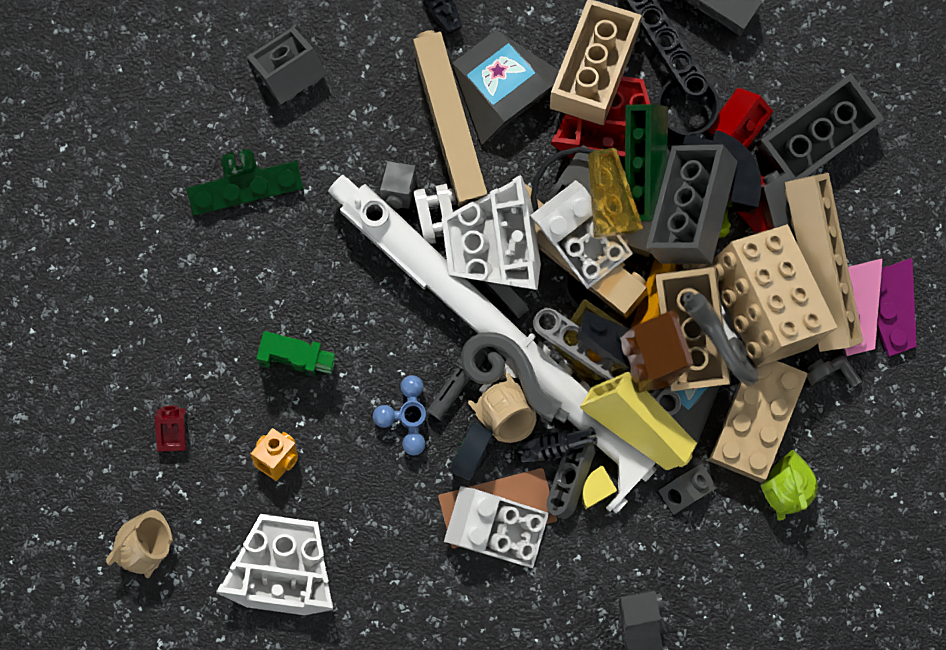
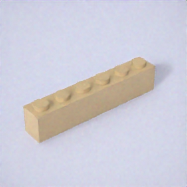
M829 173L785 182V197L790 206L792 215L791 226L795 231L798 247L838 327L818 343L819 350L821 352L849 348L863 343Z
M525 184L530 198L532 188ZM537 199L538 208H540L544 204ZM535 223L538 248L582 283ZM622 262L588 289L623 318L627 319L648 295V290L645 286L647 282L636 272L628 273L623 269L625 264Z

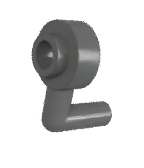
M843 355L825 363L820 359L807 368L810 373L807 374L806 378L812 386L827 378L838 369L842 371L852 388L862 382L848 359Z

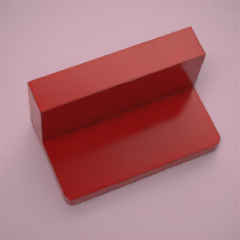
M737 88L718 113L715 122L706 132L713 136L715 130L724 132L748 148L774 111L760 95Z

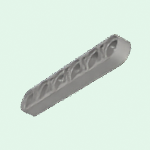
M551 308L542 309L535 315L533 327L539 335L606 380L614 378L611 372L612 365L615 364L613 360L602 358L598 363L592 362L587 356L589 348L582 342L578 341V344L575 346H568L564 343V333L566 331H573L577 334L579 326ZM544 314L550 315L555 323L553 329H543L539 324L540 316ZM671 388L654 389L650 394L659 404L662 396H670L674 400L675 406L672 411L667 412L672 416L679 411L681 407L680 396L675 391H671Z

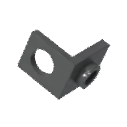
M700 464L661 488L659 493L674 515L715 490L717 486L703 464ZM671 489H675L680 493L682 498L680 504L672 500L670 496Z

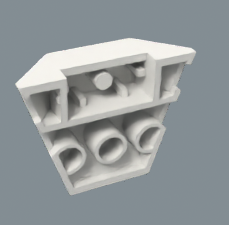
M521 175L505 186L494 189L485 197L471 202L442 218L449 275L538 289L541 262L535 221L530 216L534 212Z
M260 514L245 540L241 552L235 562L232 563L228 575L219 586L217 594L245 607L308 615L333 610L318 522Z

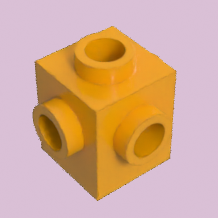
M272 428L267 435L260 437L255 449L251 453L254 467L275 481H278L286 470H291L297 462L298 453L295 440L285 432L279 433Z

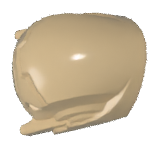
M506 373V382L497 383L488 388L477 403H474L472 400L468 403L476 412L475 415L488 430L493 432L492 435L498 441L511 443L521 441L531 434L536 423V412L527 402L519 384L515 383L510 373Z
M150 510L126 522L119 529L113 550L106 558V562L108 565L116 562L128 571L144 574L146 578H149L154 569H157L161 561L167 556L170 545L173 542L171 530L163 515L157 510Z

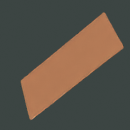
M543 468L467 487L548 512L546 503L550 491ZM459 490L438 496L447 529ZM549 513L546 524L556 522L557 517ZM451 544V547H452V548H457V547H459V546H456V545Z

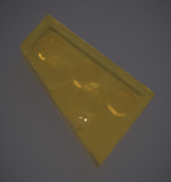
M616 148L594 150L588 154L594 238L637 233L643 229Z

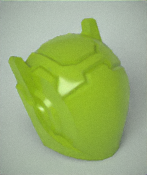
M792 450L769 471L768 478L760 487L768 503L776 511L777 519L784 520L785 514L799 512L806 509L817 495L818 481L809 465L795 450Z

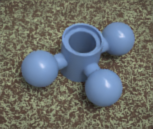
M410 375L401 382V391L407 397V402L401 407L400 411H394L388 405H380L373 412V421L382 428L391 426L394 421H401L408 428V434L402 442L403 449L409 455H418L425 448V439L419 434L418 428L425 423L426 411L423 405L417 402V397L423 391V382L419 377ZM408 409H418L421 412V418L414 423L408 422L405 419V412Z

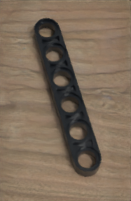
M623 0L630 12L642 15L640 28L682 94L691 101H698L705 97L708 88L707 78L657 0H643L641 2ZM648 13H654L660 20L658 23L650 25L644 21V16ZM668 35L673 39L674 43L670 47H663L658 43V39L661 36ZM676 58H683L688 62V67L678 70L673 66L672 62ZM693 80L699 81L703 89L700 92L693 93L689 91L687 84Z

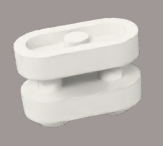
M447 184L435 186L437 194L426 197L425 189L413 191L422 235L430 245L436 244L435 235L443 233L442 222L432 224L429 208L439 206L443 218L453 212V205H457L454 189H448Z

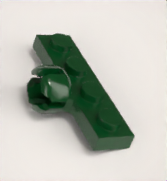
M250 149L239 150L242 166L237 167L234 152L225 154L221 159L224 172L223 177L186 187L193 216L303 189L297 160L259 168L256 164L254 153Z

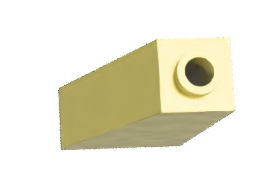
M629 372L591 387L580 405V408L585 413L665 470L678 466L683 467L692 458L691 453L697 444L696 441L648 391H638L637 385L632 380Z

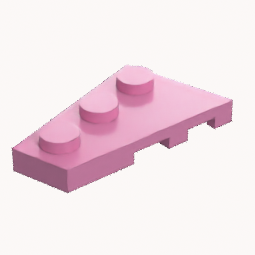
M882 259L848 267L863 343L844 348L846 356L875 349Z

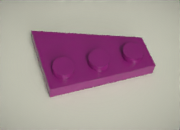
M912 258L884 267L881 271L877 330L888 357L917 347Z

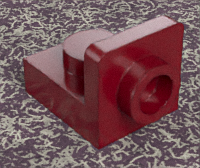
M167 405L156 411L155 433L157 451H186L185 408Z

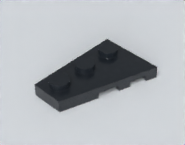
M585 310L580 318L576 339L603 359L610 358L622 367L621 372L623 374L627 372L631 374L627 356L623 353L621 347V338L630 329Z

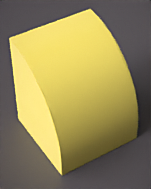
M603 465L594 470L584 483L582 503L585 510L617 491Z

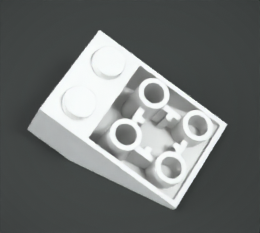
M576 180L530 215L587 289L633 254L585 187Z
M460 486L444 542L533 568L549 513L477 489Z

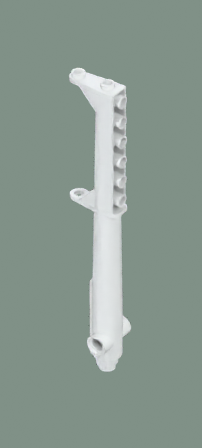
M344 175L340 176L332 184L328 192L342 205L341 213L421 288L424 290L428 288L478 334L482 332H496L514 340L527 355L541 388L549 395L561 401L562 405L560 408L570 413L567 420L579 430L588 429L589 427L595 429L596 434L587 436V438L597 437L596 446L617 463L618 494L606 507L607 510H613L617 513L628 502L624 497L642 478L646 482L657 470L653 466L655 462L580 408L591 387L583 380L578 383L572 378L571 375L574 372L562 361L557 364L550 357L552 351L541 341L538 344L533 341L536 338L533 333L526 337L466 278L449 275L447 260L366 184L358 188ZM372 211H379L383 214L382 218L378 221H371L367 217ZM495 348L507 359L505 361L504 374L499 380H507L506 373H510L513 380L519 379L515 365L510 357L503 351ZM484 384L479 391L483 394L492 384Z

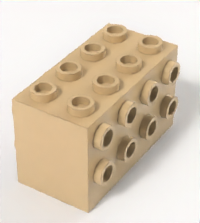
M788 224L732 241L710 264V267L716 266L722 302L728 308L734 321V327L740 334L746 346V352L752 359L755 368L809 350L838 328Z

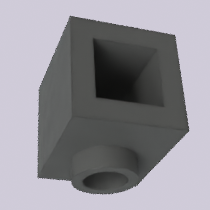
M387 162L380 193L381 199L391 208L410 209L413 191L417 182L415 165Z

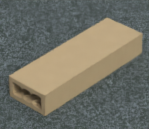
M433 30L418 34V38L413 39L414 55L451 185L454 189L457 206L460 209L471 202L485 197L487 191L441 32L434 33Z

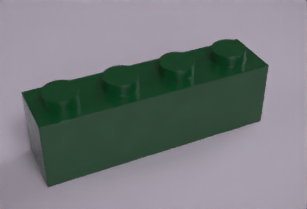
M654 104L626 105L624 221H653L667 167L668 106Z

